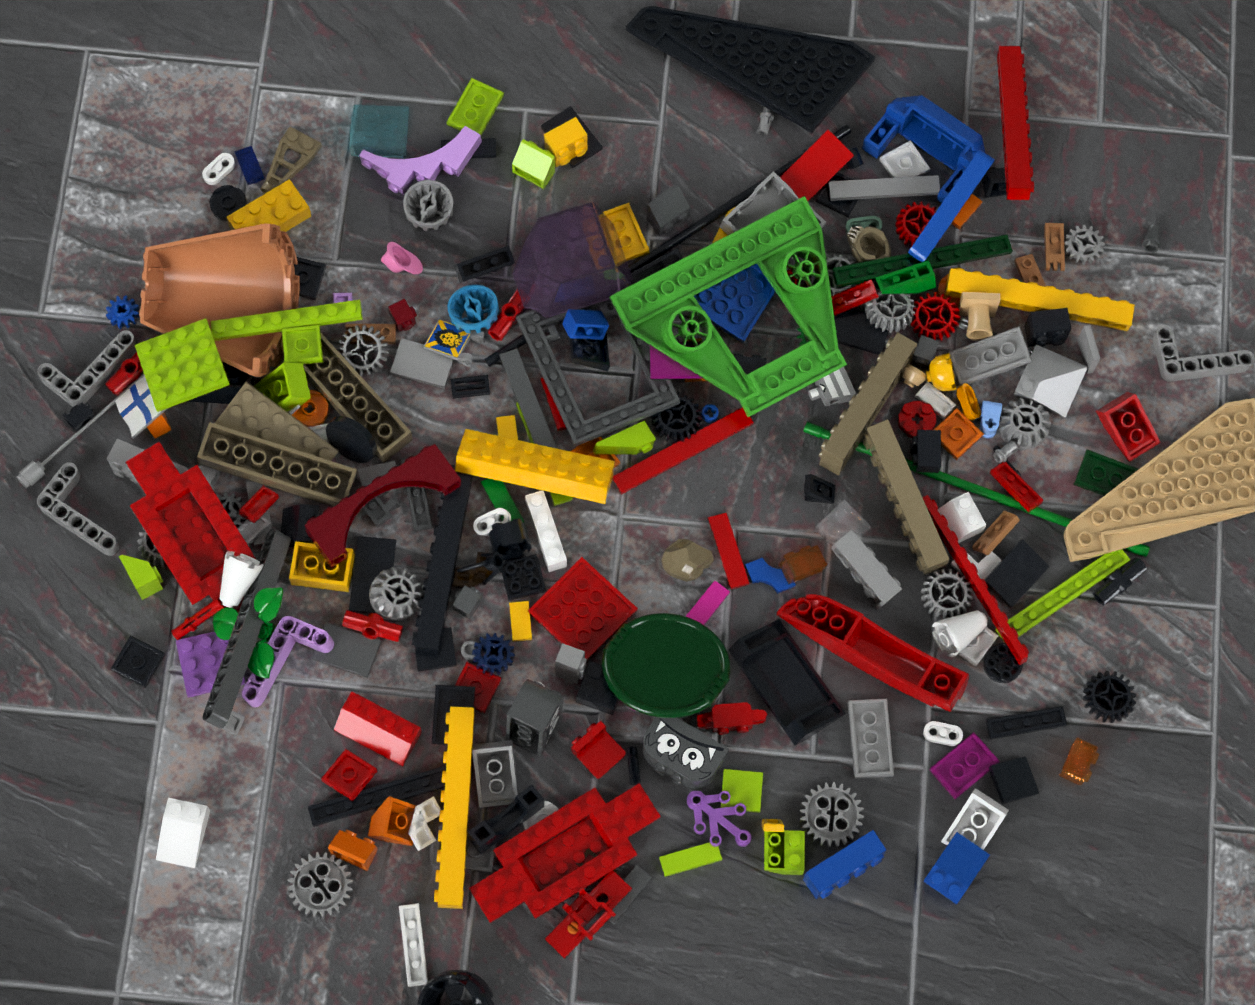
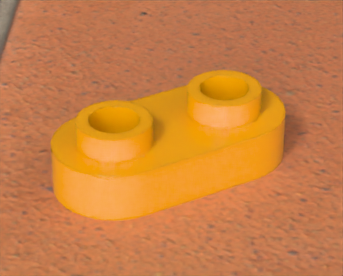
M967 383L962 384L957 388L956 395L961 403L963 414L973 421L981 416V410L973 388Z

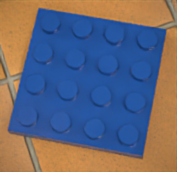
M754 264L698 293L694 297L710 317L712 324L743 343L772 298L775 290L758 265Z

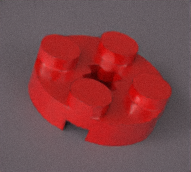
M912 401L904 404L898 416V425L901 431L903 430L908 437L913 438V436H916L917 430H933L935 428L936 414L929 403ZM919 416L922 420L919 424H916V421L912 420V418Z

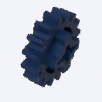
M487 633L485 639L479 637V643L475 642V649L472 651V655L475 656L473 657V662H478L477 669L484 668V674L488 670L490 671V676L493 675L494 671L501 675L502 669L507 671L508 665L512 666L513 661L511 659H514L515 654L511 652L514 650V646H508L510 640L504 641V635L498 638L496 633L493 634V637H490ZM481 649L485 653L483 657H481ZM503 651L506 652V659H505V660H504V656L502 655Z

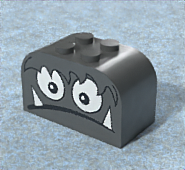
M527 679L507 714L506 740H512L513 744L541 757L561 717L564 696L556 690L544 687L539 682Z
M655 717L647 729L643 740V756L646 762L654 767V771L661 776L667 775L678 786L683 785L693 790L706 788L712 783L727 759L729 748L679 718Z

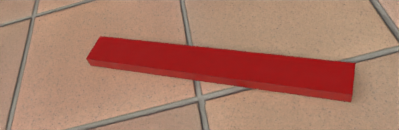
M742 407L697 431L696 435L692 434L690 439L686 437L683 442L681 440L614 475L612 479L622 495L753 425L754 422L751 417H747Z

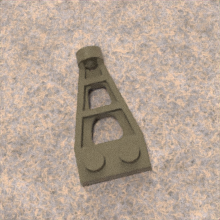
M290 126L279 142L267 178L260 190L265 194L285 181L291 180L313 160L322 147L321 143ZM288 149L301 154V158L294 164L284 160V155ZM279 165L289 169L283 178L275 175Z

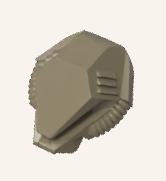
M862 226L851 227L847 234V239L852 255L858 263L891 257V247L883 231L872 226H867L866 228Z
M678 539L665 550L662 556L663 569L670 576L686 582L700 577L703 574V570L708 568L714 561L712 551L688 539Z

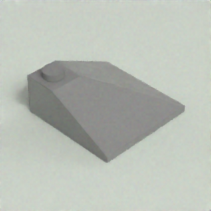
M1035 345L1031 354L1032 362L1026 365L1013 396L1017 398L1023 397L1024 400L1028 401L1034 400L1035 404H1042L1044 406L1043 409L1066 418L1088 366Z

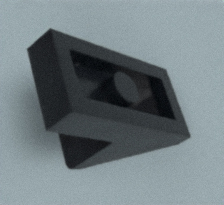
M813 474L805 475V501L834 503L835 485Z

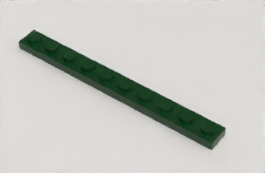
M1007 234L934 248L925 261L929 260L932 269L1008 255L1013 250ZM902 254L835 267L832 269V274L838 288L863 283L870 279L874 281L876 277L921 262L910 254Z

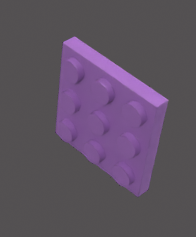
M215 631L176 640L188 698L210 693L229 642V640L220 639ZM243 677L241 685L246 684L245 677Z

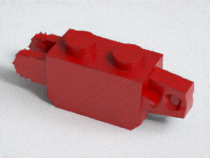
M747 702L714 705L711 712L697 715L698 729H712L718 735L728 734L729 731L746 733L749 732V729H752L753 725L764 723L767 713L765 710H751V705Z

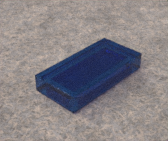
M252 146L235 151L247 185L265 179Z

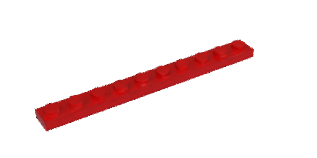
M928 495L922 497L939 537L966 577L967 582H970V587L1018 664L1025 663L1029 654L1027 647L1018 640L1017 631L1008 624L1007 615L998 608L997 599L988 592L985 580L980 579L975 564L970 563L965 548L960 547L958 544L957 535L948 528L947 519L938 512L935 500H931Z

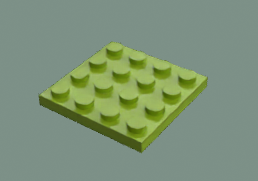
M206 318L135 345L157 412L230 385Z

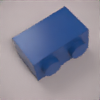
M568 309L562 323L569 338L603 340L609 327L602 311Z

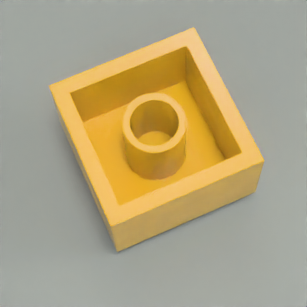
M576 117L544 134L545 149L552 152L555 156V167L566 165L571 159L584 155L588 150L587 133Z

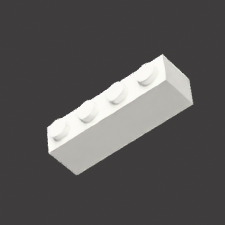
M544 491L525 495V503L548 572L567 567V559Z

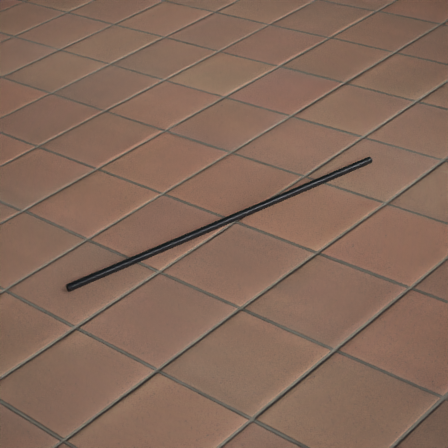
M846 125L833 134L841 140L851 133V129ZM804 153L774 172L781 177ZM767 177L609 279L620 275L622 281L628 278L629 274L651 263L746 200ZM523 334L485 358L486 364L490 367L501 360L499 354L518 349L527 342Z

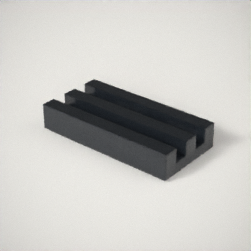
M488 375L450 379L453 399L490 395ZM485 381V383L455 386V384Z

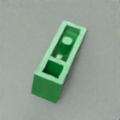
M929 260L875 278L882 294L921 293L936 288L935 273Z

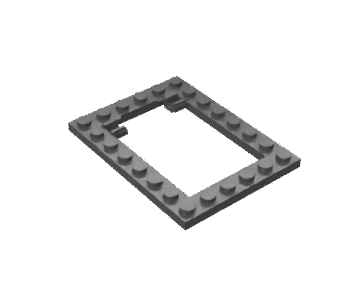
M620 275L516 316V321L575 447L680 404L670 379H650V345L626 330L609 298L611 295L625 289ZM593 308L595 310L599 308L606 320L618 317L653 393L584 420L549 344L560 340L555 325H558V321L565 318L568 309L588 310ZM549 331L550 335L545 336L544 333Z

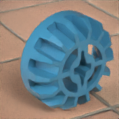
M467 285L458 289L450 297L447 306L451 323L459 331L464 329L469 334L472 330L480 333L483 327L489 329L491 323L497 321V315L500 313L495 293L483 285ZM464 311H466L467 317L462 318ZM488 312L487 318L482 321L484 313ZM469 320L473 324H467L465 322Z

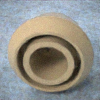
M908 364L904 367L902 378L905 379L903 383L913 388L915 385L919 386L926 381L927 376L921 370Z

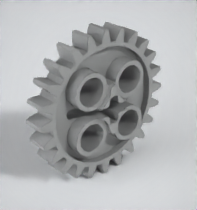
M825 782L823 789L820 785H817V792L811 789V796L805 795L804 797L807 802L801 803V806L805 809L799 811V814L804 815V817L800 818V822H806L802 829H809L807 836L813 834V842L820 839L821 846L825 841L828 847L831 846L832 842L838 847L840 841L846 845V838L853 840L852 833L858 835L859 830L856 827H862L863 825L858 821L864 819V816L859 814L864 810L863 807H858L861 800L855 801L854 798L857 794L850 795L851 788L844 791L843 784L836 788L835 782H833L831 787ZM833 797V798L835 799V800H834V808H833V814H834L835 816H834L833 821H832V828H833V830H832V832H830V831H829V823H830V815H829V812H830V809H831V798ZM825 800L828 806L820 808L817 801ZM837 803H846L847 809H839ZM816 820H824L826 822V827H818L816 824ZM836 822H844L846 828L843 830L838 829Z
M316 852V858H312L308 854V861L301 858L302 865L295 864L297 871H290L294 878H288V882L293 884L287 887L289 891H293L289 897L290 899L296 898L293 901V905L300 904L298 908L300 912L306 909V916L313 912L314 918L317 917L318 913L324 918L325 912L332 916V910L334 909L340 912L338 906L342 905L345 907L346 904L343 900H350L347 892H353V889L348 887V885L353 884V880L347 879L352 874L351 872H345L348 866H341L342 859L335 862L334 854L329 859L327 852L324 853L323 857H320L319 853ZM321 867L328 868V872L324 876L318 874V870ZM310 871H313L319 881L323 883L324 888L331 896L330 900L327 899L321 888L318 887L316 881L310 875ZM304 879L312 880L309 887L304 888L301 886ZM332 883L340 885L339 889L335 892L329 890ZM315 895H322L323 900L321 903L315 904L313 903V897Z

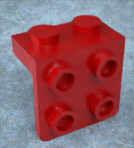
M602 721L597 724L595 722L591 724L586 730L587 733L583 737L578 736L572 742L573 746L571 747V752L596 779L602 778L626 755L623 748L608 734L606 726Z

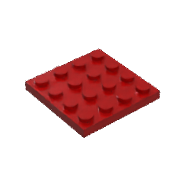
M581 557L528 612L561 644L564 643L585 651V658L588 661L619 630L622 624L626 623L638 611V608Z

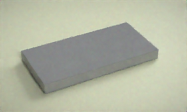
M1020 326L949 352L960 386L964 383L970 385L1032 362Z
M887 698L848 700L854 779L893 777L894 768Z

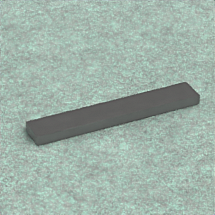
M518 349L499 354L533 443L557 448Z

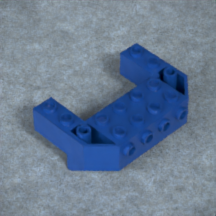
M922 95L896 98L889 103L885 114L866 136L862 146V150L877 159L897 133H899L955 171L939 191L937 201L940 203L947 197L979 149L985 152L982 135Z

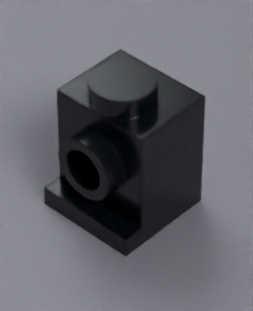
M81 403L74 406L68 415L64 413L63 417L77 432L94 417V409L88 403Z

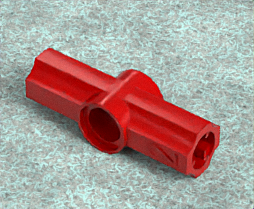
M518 288L508 303L503 305L497 321L488 330V334L493 339L502 341L510 328L517 323L516 316L522 313L532 298L528 291ZM507 313H512V314H514V315H512V316H507L506 314H507Z
M137 352L130 359H126L122 363L121 368L105 383L106 387L113 394L118 396L132 381H136L141 376L143 369ZM130 368H136L131 373L127 372Z
M346 610L342 622L343 627L360 631L368 639L381 637L399 642L403 632L402 625L384 621L383 617L376 613H370L366 616Z

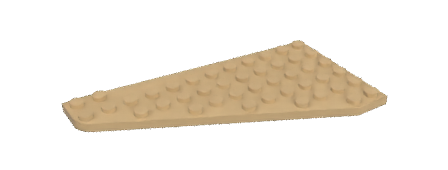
M1255 398L1225 403L1073 519L1064 530V541L1070 562L1090 559L1255 512Z

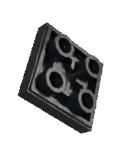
M537 554L504 562L501 573L508 601L546 592Z

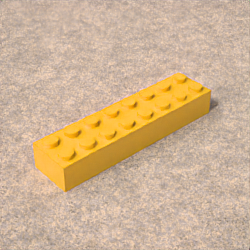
M465 429L456 455L455 471L605 504L613 478L615 461Z

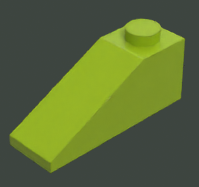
M644 420L597 442L593 452L594 454L637 455L641 452L647 453L653 448L656 438Z

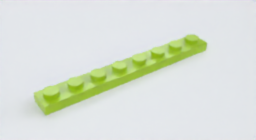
M359 299L211 321V331L214 340L220 341L282 332L283 328L312 325L323 326L363 320L362 306Z
M1123 549L1104 554L1010 618L1008 624L1017 631L1019 638L1130 561V558ZM996 628L995 631H996L997 634L1000 636V638L1003 640V638L1001 637L1000 633L998 632V630H997V628Z

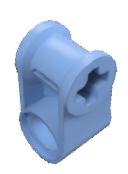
M983 400L980 416V430L984 433L982 437L990 439L995 436L999 426L1002 403Z

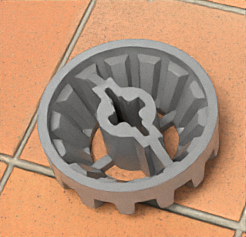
M423 180L413 184L407 190L403 199L406 219L408 222H412L415 228L421 227L423 231H427L428 228L438 230L440 225L443 224L445 226L448 223V219L452 218L454 208L452 194L444 184L438 181ZM436 201L440 203L442 212L437 211ZM417 208L421 209V218L417 215ZM436 214L440 215L436 220L428 221L429 218L434 217Z
M1023 397L1016 401L1012 400L1001 412L998 426L999 433L1007 444L1013 441L1017 445V449L1029 450L1036 448L1043 443L1049 433L1051 426L1049 412L1043 409L1044 406L1042 404H1035L1034 400H1024ZM1029 408L1033 411L1031 413L1027 411L1022 412L1020 409ZM1035 413H1037L1039 417V425L1035 423V418L1033 416Z
M391 567L388 570H383L376 576L370 586L369 600L371 606L377 614L387 620H405L412 616L419 608L420 598L423 597L421 591L422 584L417 581L416 575L407 572L406 568L396 569V567ZM400 578V582L393 585L387 584L392 579ZM403 580L410 585L411 591H408L406 586L402 584ZM395 590L398 591V595H399V596H396V595H395V594H396V593L394 592Z

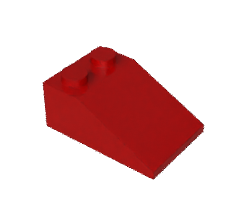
M1126 392L1096 410L1103 427L1128 462L1161 443L1135 393Z

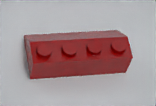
M352 691L341 709L334 731L402 767L422 734L421 727Z

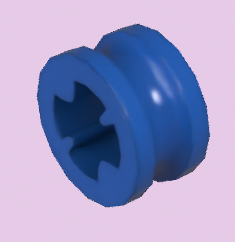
M712 404L705 405L702 409V419L706 423L715 422L719 414L718 408ZM708 410H711V413H715L713 417L707 415Z

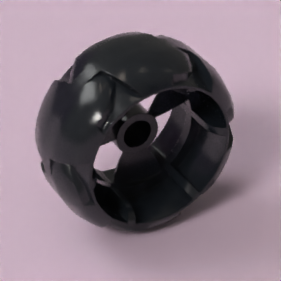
M447 970L437 974L435 978L428 981L423 987L417 1005H440L441 997L444 991H446L452 1001L449 1005H495L491 999L493 992L489 985L481 977L467 970ZM464 987L470 993L472 1000H461Z

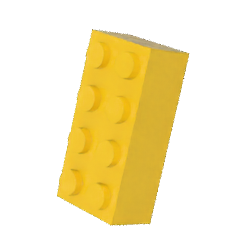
M289 179L226 218L231 230L267 223L275 224L280 227V231L287 232L310 218L311 212L309 206Z

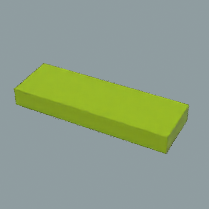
M709 842L661 856L659 860L664 877L722 861L719 847H713Z

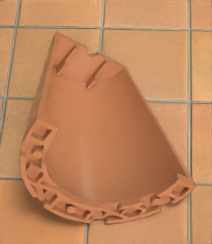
M265 223L145 247L143 254L144 270L142 272L145 288L141 290L140 294L142 299L139 311L140 323L165 334L205 318L208 320L211 329V321L298 309L300 283L299 276L295 275L294 264L298 265L296 252L288 234L280 231V227L275 224ZM282 332L215 341L222 362L254 377L268 374L270 367H275L284 355Z

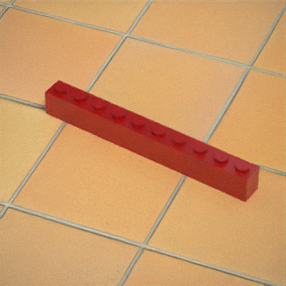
M999 46L997 54L1007 200H1029L1031 192H1034V181H1031V178H1033V167H1030L1032 152H1029L1031 138L1027 136L1030 133V124L1026 122L1029 118V110L1025 109L1028 103V96L1024 95L1027 83L1023 81L1026 70L1025 67H1022V64H1024V53H1021V46Z

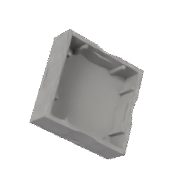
M773 171L755 188L754 192L746 200L738 204L722 220L719 227L727 235H730L799 198ZM812 209L816 219L818 220L821 228L823 229L826 224V221Z

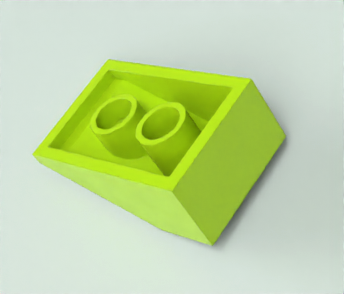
M283 362L254 385L257 390L286 411H290L298 404L303 405L311 398L303 363Z

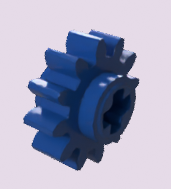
M125 295L123 300L119 296L116 297V302L110 300L112 307H106L108 312L106 317L110 320L112 326L117 323L118 328L121 329L124 324L127 328H129L130 322L136 324L134 317H140L139 312H137L139 306L135 304L133 298L128 301L127 295Z

